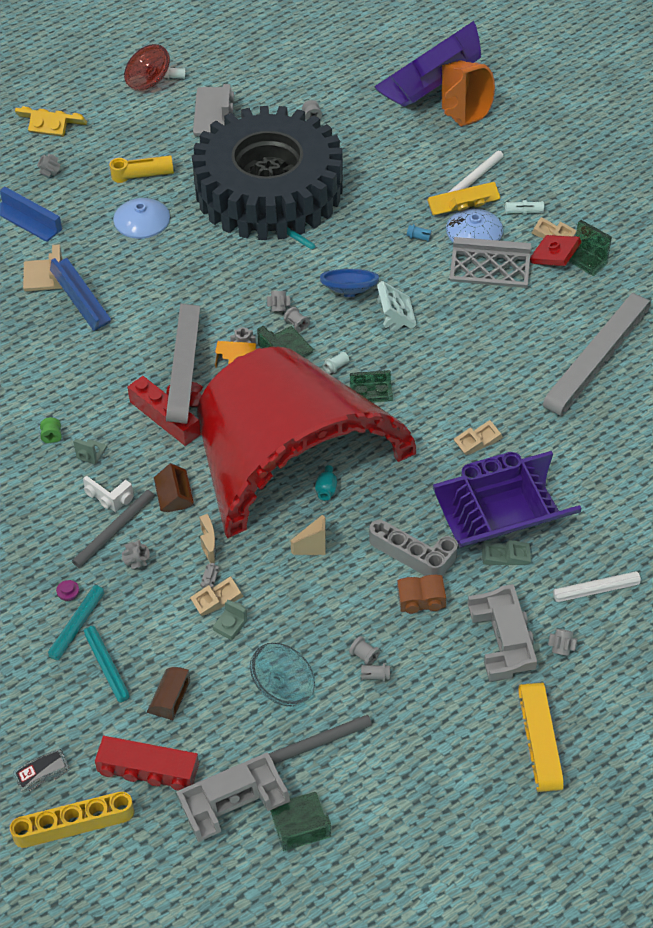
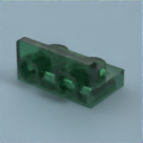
M390 370L350 373V388L372 403L393 401Z

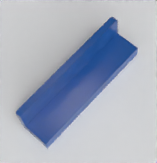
M5 186L0 190L2 199L0 203V216L46 242L62 230L60 216Z
M56 258L52 259L50 271L92 330L95 331L110 323L111 318L68 258L59 262Z

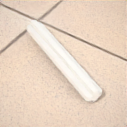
M636 571L557 588L554 589L553 596L556 602L639 585L641 577Z

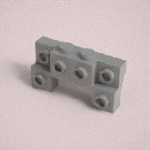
M514 584L501 586L488 593L468 596L467 604L472 622L491 620L500 652L485 654L484 665L489 682L509 679L513 677V673L536 669L537 659L532 646L534 644L533 634L527 630V615L525 611L522 612Z
M268 752L176 791L179 803L188 818L189 825L198 842L221 832L216 817L260 798L267 811H270L290 802L288 790L281 780Z

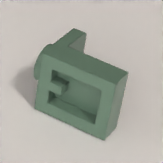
M227 600L225 602V611L213 625V631L233 640L247 622L245 607L238 602L234 603Z

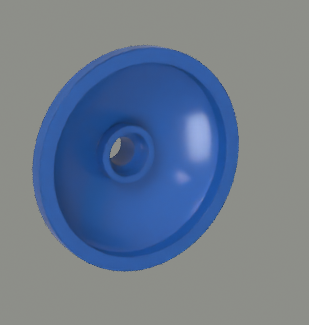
M336 269L322 273L320 275V282L330 290L344 294L345 297H354L355 294L363 293L374 287L379 282V275L362 269Z

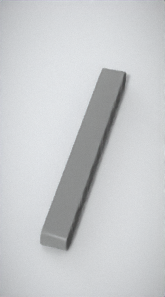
M632 293L549 391L544 399L543 407L563 416L564 414L562 413L566 412L573 404V399L578 398L585 389L583 387H587L595 377L594 374H597L605 365L604 362L608 361L614 354V349L619 348L625 340L624 337H628L635 328L634 325H637L645 316L643 314L648 312L651 301Z
M180 303L166 421L187 423L200 313L199 305Z

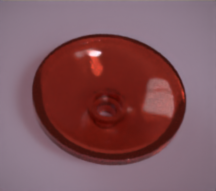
M150 44L139 49L130 58L125 67L124 79L126 84L136 91H143L156 86L168 71L170 64L168 51L159 44Z

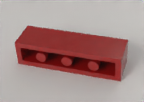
M141 376L127 386L130 403L184 446H187L201 435L199 419L189 411L187 423L166 421L169 396L146 377Z
M103 735L95 758L97 772L105 777H113L115 775L123 777L130 782L141 780L146 781L152 786H160L162 784L171 786L174 790L179 791L194 784L199 767L198 753Z

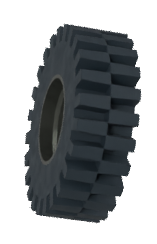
M260 106V115H253L250 108L241 109V119H237L232 113L224 116V125L214 121L210 124V132L203 131L199 136L200 143H195L192 164L196 200L200 204L201 212L203 214L208 213L209 221L214 225L222 222V230L227 233H231L238 226L239 237L248 239L251 231L256 230L258 240H267L268 231H276L277 238L280 240L287 238V227L302 235L305 233V222L312 228H317L321 225V216L327 219L330 218L333 214V206L338 207L340 203V194L343 193L342 147H340V140L337 135L332 136V128L328 124L321 127L318 117L313 115L306 121L305 111L297 109L290 117L288 116L287 107L279 106L276 114H269L268 106Z

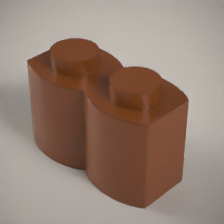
M426 575L420 578L406 577L397 580L401 612L414 614L423 609L439 611L446 607V594L442 575Z

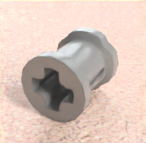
M297 307L289 308L284 314V320L287 323H291L297 332H301L309 326L310 320L299 313Z
M359 636L352 643L349 653L357 655L364 660L365 665H372L378 658L380 649L377 647L373 648L365 642L362 636Z

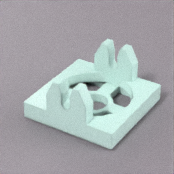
M384 281L377 284L379 291L378 303H382L384 314L388 315L383 323L384 327L390 326V331L398 330L403 325L414 328L416 320L410 297Z

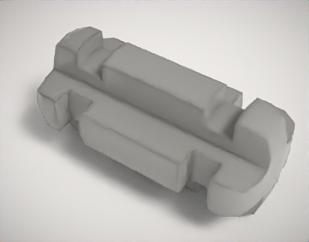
M215 563L206 565L200 584L201 587L205 588L208 585L211 588L214 587L218 574L217 571H219V566L215 565Z

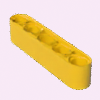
M543 682L519 684V698H522V701H520L523 719H526V722H524L527 740H530L528 747L531 762H534L532 768L535 784L539 786L536 787L537 792L563 790V775L545 685Z
M116 792L18 817L11 822L10 832L14 843L18 847L27 848L127 822L134 815L132 798L128 793ZM122 805L127 806L125 809L122 810L117 809L119 806ZM95 812H103L98 816H93ZM71 818H78L74 822H68ZM47 824H53L48 829L43 828ZM23 830L28 831L26 834L18 835Z

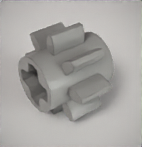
M52 154L43 155L37 164V167L41 169L39 173L50 177V175L55 176L60 168V163L57 162L59 158Z
M271 291V296L267 297V307H271L272 312H285L286 306H291L290 296H286V291Z
M245 327L234 330L235 335L230 336L231 342L256 343L253 330Z
M140 540L125 544L126 550L122 552L124 563L131 566V569L146 566L145 560L150 557L148 547L141 544Z
M556 629L555 634L550 633L548 645L553 646L552 652L569 655L570 650L575 651L577 639L573 638L574 632Z

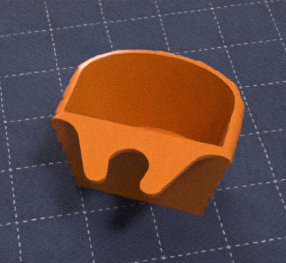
M461 60L442 65V109L445 110V115L451 116L460 127L482 120L489 113L494 101L495 81L493 72L485 64Z

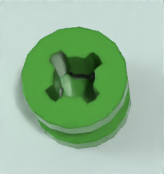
M50 417L40 422V437L43 442L54 443L61 440V422L58 419Z

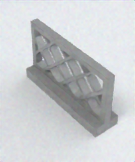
M454 237L450 281L527 288L531 243ZM456 254L465 255L467 259L460 262L456 258ZM484 256L487 260L480 264L475 258ZM504 258L506 262L499 265L495 259ZM517 259L526 260L525 264L521 267L514 263ZM472 262L477 267L469 271L465 265ZM489 263L496 268L490 273L484 268ZM511 265L515 271L508 274L504 268ZM460 268L466 273L462 277L454 276V272ZM481 270L486 276L476 278L473 274ZM500 272L505 278L496 280L493 275ZM519 273L524 278V282L515 281L512 277Z

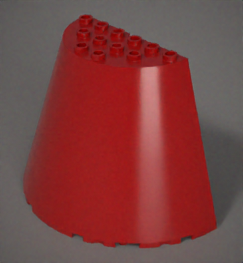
M285 347L258 348L243 356L236 357L233 362L223 368L210 381L199 400L197 408V418L200 423L203 444L227 539L247 530V521L250 513L248 510L249 506L257 498L255 495L257 488L262 490L273 477L272 470L277 466L281 469L290 458L300 455L321 442L349 434L352 431L364 433L365 429H368L373 434L385 436L391 442L394 457L398 462L416 455L415 440L409 429L401 421L294 350Z

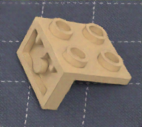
M60 244L52 245V253H49L48 260L24 262V291L63 289L50 271L52 259L56 258L58 262L63 260Z

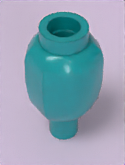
M331 465L325 466V471L317 477L315 484L318 498L323 501L330 500L335 494L337 487V477L333 473L334 468Z

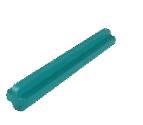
M94 585L49 649L48 654L51 659L59 660L104 595L102 587Z
M92 625L85 628L84 635L117 701L120 703L127 701L130 698L129 692L96 627Z

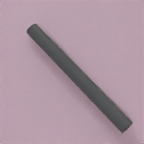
M146 490L72 560V563L76 567L81 568L154 498V494L150 490Z
M364 715L268 754L273 763L277 764L370 727L372 723L370 717Z

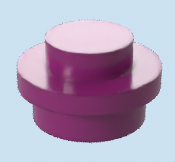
M72 580L62 581L56 588L57 596L64 601L75 599L79 594L78 584Z

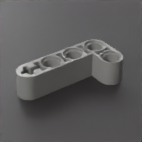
M376 520L370 524L369 542L373 547L424 576H444L457 558L458 543L453 537H442L432 548L383 520Z

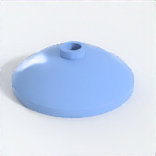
M136 198L122 204L116 210L113 220L115 228L121 234L130 238L144 239L161 233L169 224L170 214L167 207L157 200Z

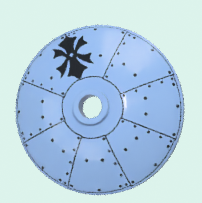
M471 208L459 211L451 216L446 225V232L452 242L454 237L499 241L503 235V225L499 218L489 211Z

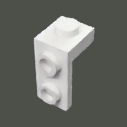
M88 476L83 478L86 494L91 498H97L104 508H110L114 512L118 511L123 505H128L134 497L132 484L127 480L110 493Z

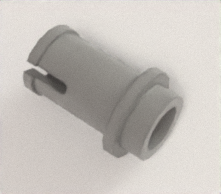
M385 663L383 665H362L361 679L383 680V682L390 680V665H385Z

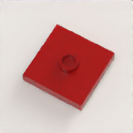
M546 235L531 255L530 262L532 264L565 266L581 244V239L575 236Z

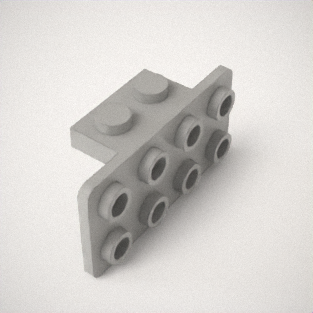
M223 84V87L197 88L193 134L195 136H200L203 131L210 132V124L214 121L224 125V116L229 113L233 114V103L231 102H234V91H232L230 84Z

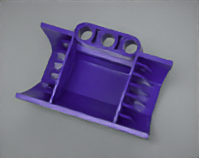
M472 21L375 85V89L403 107L414 103L442 84V65L459 60L474 63L481 58L480 40L476 24Z
M552 451L524 459L515 452H507L466 464L462 468L461 477L433 484L437 500L460 548L581 512L582 508L580 505L559 511L546 489L547 473L553 457Z

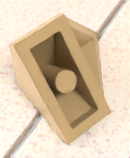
M323 515L290 540L291 553L293 555H326V524Z

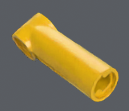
M171 155L135 160L115 158L109 164L111 178L117 183H123L133 178L174 174Z

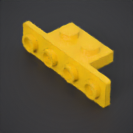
M25 106L15 108V112L19 117L30 118L28 131L33 133L64 136L67 123L87 125L86 119L79 113L69 115L62 111H55L54 113L46 109L32 110Z
M490 182L432 196L427 201L432 215L435 216L456 210L463 211L472 206L479 207L485 203L499 200L500 195L496 183Z

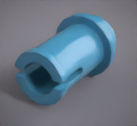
M413 224V226L409 225L407 236L410 239L413 237L429 242L432 230L416 227Z

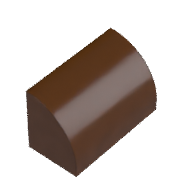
M170 463L154 476L160 511L173 512L183 510L194 503L186 469Z
M170 667L165 670L147 713L174 720L190 684L188 669Z

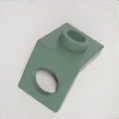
M75 438L73 441L77 459L95 465L107 447L105 444L90 439L86 442ZM95 446L99 448L98 453L95 451Z

